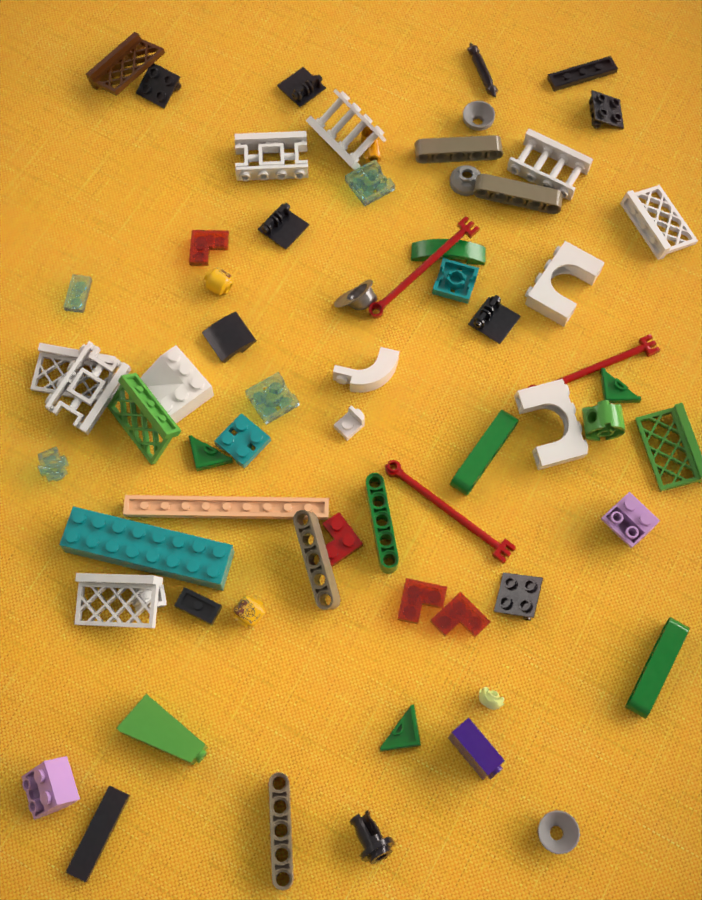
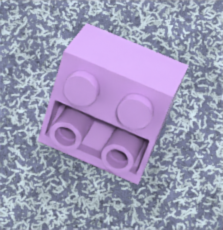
M631 492L625 495L601 518L630 548L639 543L660 522Z
M67 756L43 761L22 776L23 789L26 791L29 810L34 820L64 809L80 799Z

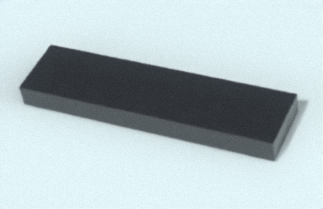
M608 56L548 74L547 80L553 91H558L617 73L618 68L612 57Z
M109 785L65 873L86 883L88 882L130 797L129 794Z

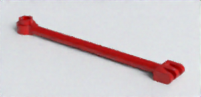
M465 216L458 222L457 227L460 230L385 298L369 305V315L374 319L380 318L386 306L465 235L471 239L480 228L476 226L471 230L475 223L470 221L465 225L469 220ZM379 310V313L373 314V311Z
M649 334L639 339V346L557 380L563 379L564 384H567L642 352H645L647 357L660 352V348L655 347L651 349L657 343L655 340L648 342L653 339L652 335Z
M388 461V464L385 466V473L389 477L400 478L495 549L492 555L502 564L507 561L501 553L509 558L511 552L506 547L514 551L516 549L514 544L507 539L499 543L401 469V464L398 461ZM390 465H396L397 468L391 469Z

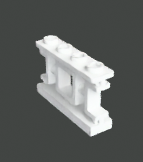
M306 131L234 134L236 155L244 154V163H235L236 179L238 181L302 179L309 177L308 160H299L298 152H307ZM295 148V153H284V149ZM248 150H259V154L248 155ZM263 153H280L281 161L263 162ZM284 160H295V164L285 165ZM249 162H259V166H249Z
M90 341L87 345L83 344L78 351V358L76 361H71L67 368L68 373L65 377H61L58 380L56 391L53 394L50 393L45 400V408L56 416L62 408L77 416L73 426L89 435L119 388L120 383L118 380L120 376L129 374L131 371V367L124 362L122 363L119 359H116L112 366L98 359L97 355L101 350ZM88 356L91 361L97 364L92 373L83 367L81 368ZM103 369L112 374L115 373L108 385L99 378ZM84 375L99 383L90 399L75 391ZM66 389L68 393L75 396L70 406L59 401ZM82 401L91 407L93 406L86 418L77 411Z

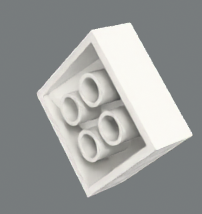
M177 345L162 354L141 377V380L175 423H178L214 396L212 385Z

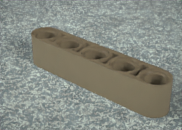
M497 135L419 139L414 143L415 157L418 163L497 160L503 156L501 138Z
M479 174L476 176L474 195L477 198L549 214H557L561 211L563 193L560 190L489 174Z
M299 510L294 514L293 523L315 602L320 609H336L340 605V595L318 518L313 512ZM307 515L308 522L304 525L303 518ZM313 535L314 541L310 545L308 539ZM316 555H318L320 559L317 565L314 563V557ZM321 575H324L325 577V583L323 585L320 584L319 580ZM327 595L331 597V602L329 605H327L325 602V598Z
M278 772L274 773L269 779L271 864L273 885L275 888L284 891L288 890L294 882L291 797L288 777ZM277 778H283L286 782L285 787L281 790H276L273 787V783ZM279 801H283L287 805L285 812L281 814L276 813L274 810L275 804ZM282 824L287 827L288 831L284 837L280 838L275 835V829L278 825ZM281 848L287 849L289 854L284 862H279L276 859V852ZM285 872L289 875L290 879L289 883L282 887L277 883V876Z

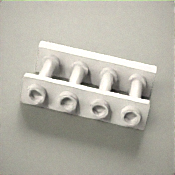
M335 89L333 92L339 98L320 118L315 120L310 115L306 122L358 172L362 168L358 163L359 157L378 137L385 142L386 139L383 137L385 132L378 125L374 127L371 124L373 120L366 113L362 116L359 113L362 109L355 102L350 104L348 102L350 98L344 91L339 93ZM345 103L350 108L348 112L331 130L326 131L324 126L327 120ZM356 114L361 121L343 141L337 142L335 140L336 134ZM368 126L373 131L371 135L354 153L351 152L349 154L346 151L348 149L347 146Z
M528 129L523 145L526 147L518 159L510 157L507 170L531 183L560 190L563 193V198L571 200L575 191V187L572 185L580 172L587 175L593 159L534 130ZM532 149L542 153L534 167L524 163ZM548 157L558 161L550 175L540 171ZM564 165L574 169L566 183L556 179Z

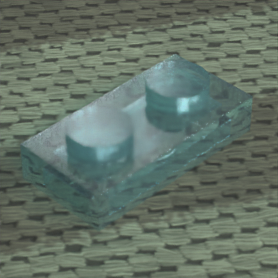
M72 274L63 306L65 311L84 313L92 284L90 276Z

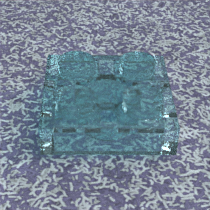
M376 159L345 175V182L364 206L395 190L394 182L383 175L381 166Z
M279 372L245 390L247 398L266 425L299 406L298 399L294 393L292 394ZM279 405L281 409L277 411L275 407Z

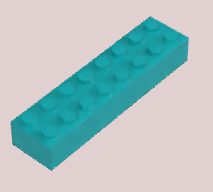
M74 506L59 544L66 553L221 591L224 590L235 553L231 544Z

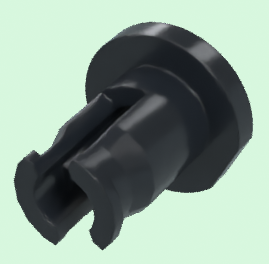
M367 810L362 817L360 814L354 816L350 820V824L355 827L356 835L364 848V851L360 854L362 861H369L370 864H375L388 858L387 856L392 853L391 848L395 843L392 837H383L377 824L371 819L370 811Z

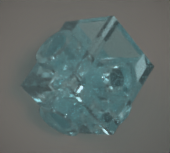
M57 446L38 454L39 472L42 477L46 475L48 482L52 480L58 481L68 474L66 468L69 466L68 460L65 455L61 456Z

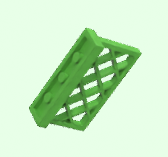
M137 373L121 375L118 380L120 386L107 408L151 465L156 464L172 438L178 436L181 429ZM125 391L128 393L129 399H125ZM117 402H120L121 412L115 407ZM126 402H130L131 413H127ZM136 405L140 409V413L136 412ZM127 416H131L132 426L128 424ZM137 416L141 417L142 427H138ZM147 419L151 423L152 428H148ZM138 430L142 431L143 441L139 438ZM148 431H152L153 442H149ZM158 433L163 439L162 442H159ZM150 445L154 446V455L150 452Z
M683 403L675 404L673 408L635 418L660 492L695 482L702 483V454ZM671 414L673 419L671 426L660 422L662 416ZM649 420L655 423V425L649 431L643 428L641 422ZM657 425L668 429L664 438L653 433ZM670 431L679 435L680 439L677 444L666 439ZM651 436L662 441L658 449L649 446L648 441ZM664 443L674 447L671 455L660 451ZM677 449L685 452L686 458L684 462L673 457ZM657 454L668 459L664 468L655 463ZM670 461L681 465L677 474L666 469ZM683 467L692 471L694 477L686 479L679 474ZM664 472L675 477L672 483L663 485L661 477Z

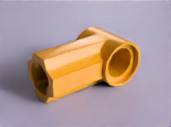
M368 126L361 132V144L373 132ZM378 139L364 152L365 163L369 165H374L381 159Z

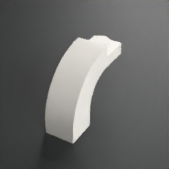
M380 347L376 362L363 370L335 365L333 380L340 384H350V392L361 393L378 389L393 376L399 360V351Z

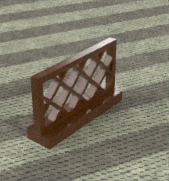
M134 32L88 71L86 76L92 88L96 90L101 88L117 96L165 54L164 48L141 39L139 33Z

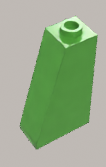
M147 694L116 728L130 738L192 765L196 762L200 763L207 754L206 749L208 747Z

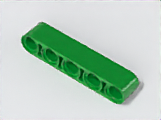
M502 409L451 480L450 486L467 496L508 439L519 419Z
M371 473L366 478L365 490L380 569L386 574H391L397 570L399 556L383 477L378 473ZM377 482L380 486L373 488L369 484ZM375 501H381L383 505L380 507H376L373 503ZM378 520H384L387 522V524L385 526H379L376 522ZM388 539L391 544L384 546L380 541ZM390 558L394 561V564L388 566L384 563V560Z
M671 617L668 618L625 708L644 719L648 717L690 627Z

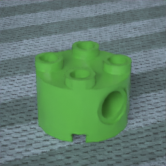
M602 400L596 406L582 409L587 439L600 441V437H605L606 440H611L625 433L621 404H610L608 400Z

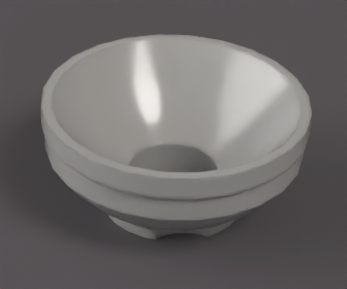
M473 101L467 104L463 110V121L470 129L477 131L486 130L494 122L495 111L490 104L484 101ZM480 119L483 123L477 125L473 123V120Z
M459 166L451 173L450 186L459 195H474L476 176L481 173L473 166ZM470 172L472 177L465 178L462 176V173Z
M555 810L545 814L540 820L538 837L541 844L548 851L555 854H565L576 847L580 837V830L576 820L570 814ZM553 826H558L562 829L563 836L560 840H554L551 837L550 829Z

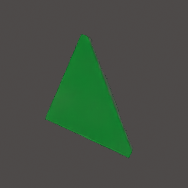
M601 368L603 400H608L610 403H640V396L630 391L629 387L619 379L611 376L606 372L605 368Z
M192 435L189 436L197 471L233 463L231 457L199 441Z
M414 704L409 707L382 744L380 752L421 746Z

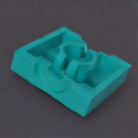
M443 258L432 294L468 304L479 268Z
M241 413L214 440V443L222 451L228 452L245 469L271 442V437ZM233 430L237 432L235 436L231 433Z

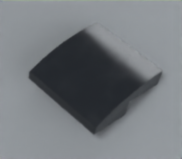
M237 312L223 317L202 332L220 360L224 363L239 351L243 353L257 341Z

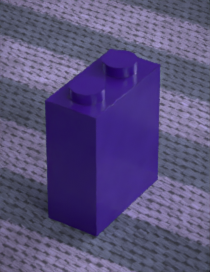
M467 718L451 732L448 739L482 780L486 777L491 780L503 769L501 764L505 760L470 718Z

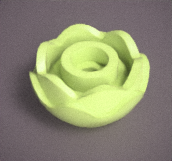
M488 687L480 689L479 701L485 707L497 710L504 705V697H500L497 691H489Z

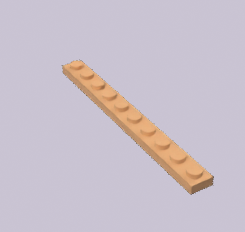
M125 495L123 515L124 517L293 519L297 511L306 510L315 513L318 520H328L329 498ZM306 515L303 520H308V516Z

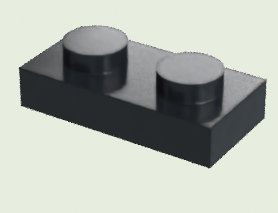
M184 587L174 605L175 608L210 625L214 624L222 609V605Z

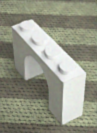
M567 241L561 247L558 246L553 254L554 258L547 261L544 266L545 271L543 274H538L534 281L536 284L534 287L530 286L525 294V297H527L526 306L563 327L574 313L577 303L556 292L551 284V279L560 274H570L592 285L605 263Z
M563 379L518 390L514 395L520 414L538 409H549L557 413L564 424V434L560 440L538 446L532 451L538 470L581 459L588 454V444L586 440H583L581 434L582 426L576 419V408L569 399V387L567 384H564Z

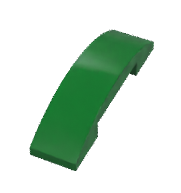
M429 239L413 242L411 261H426L449 239ZM459 240L439 259L466 260V264L485 265L486 247L473 242Z

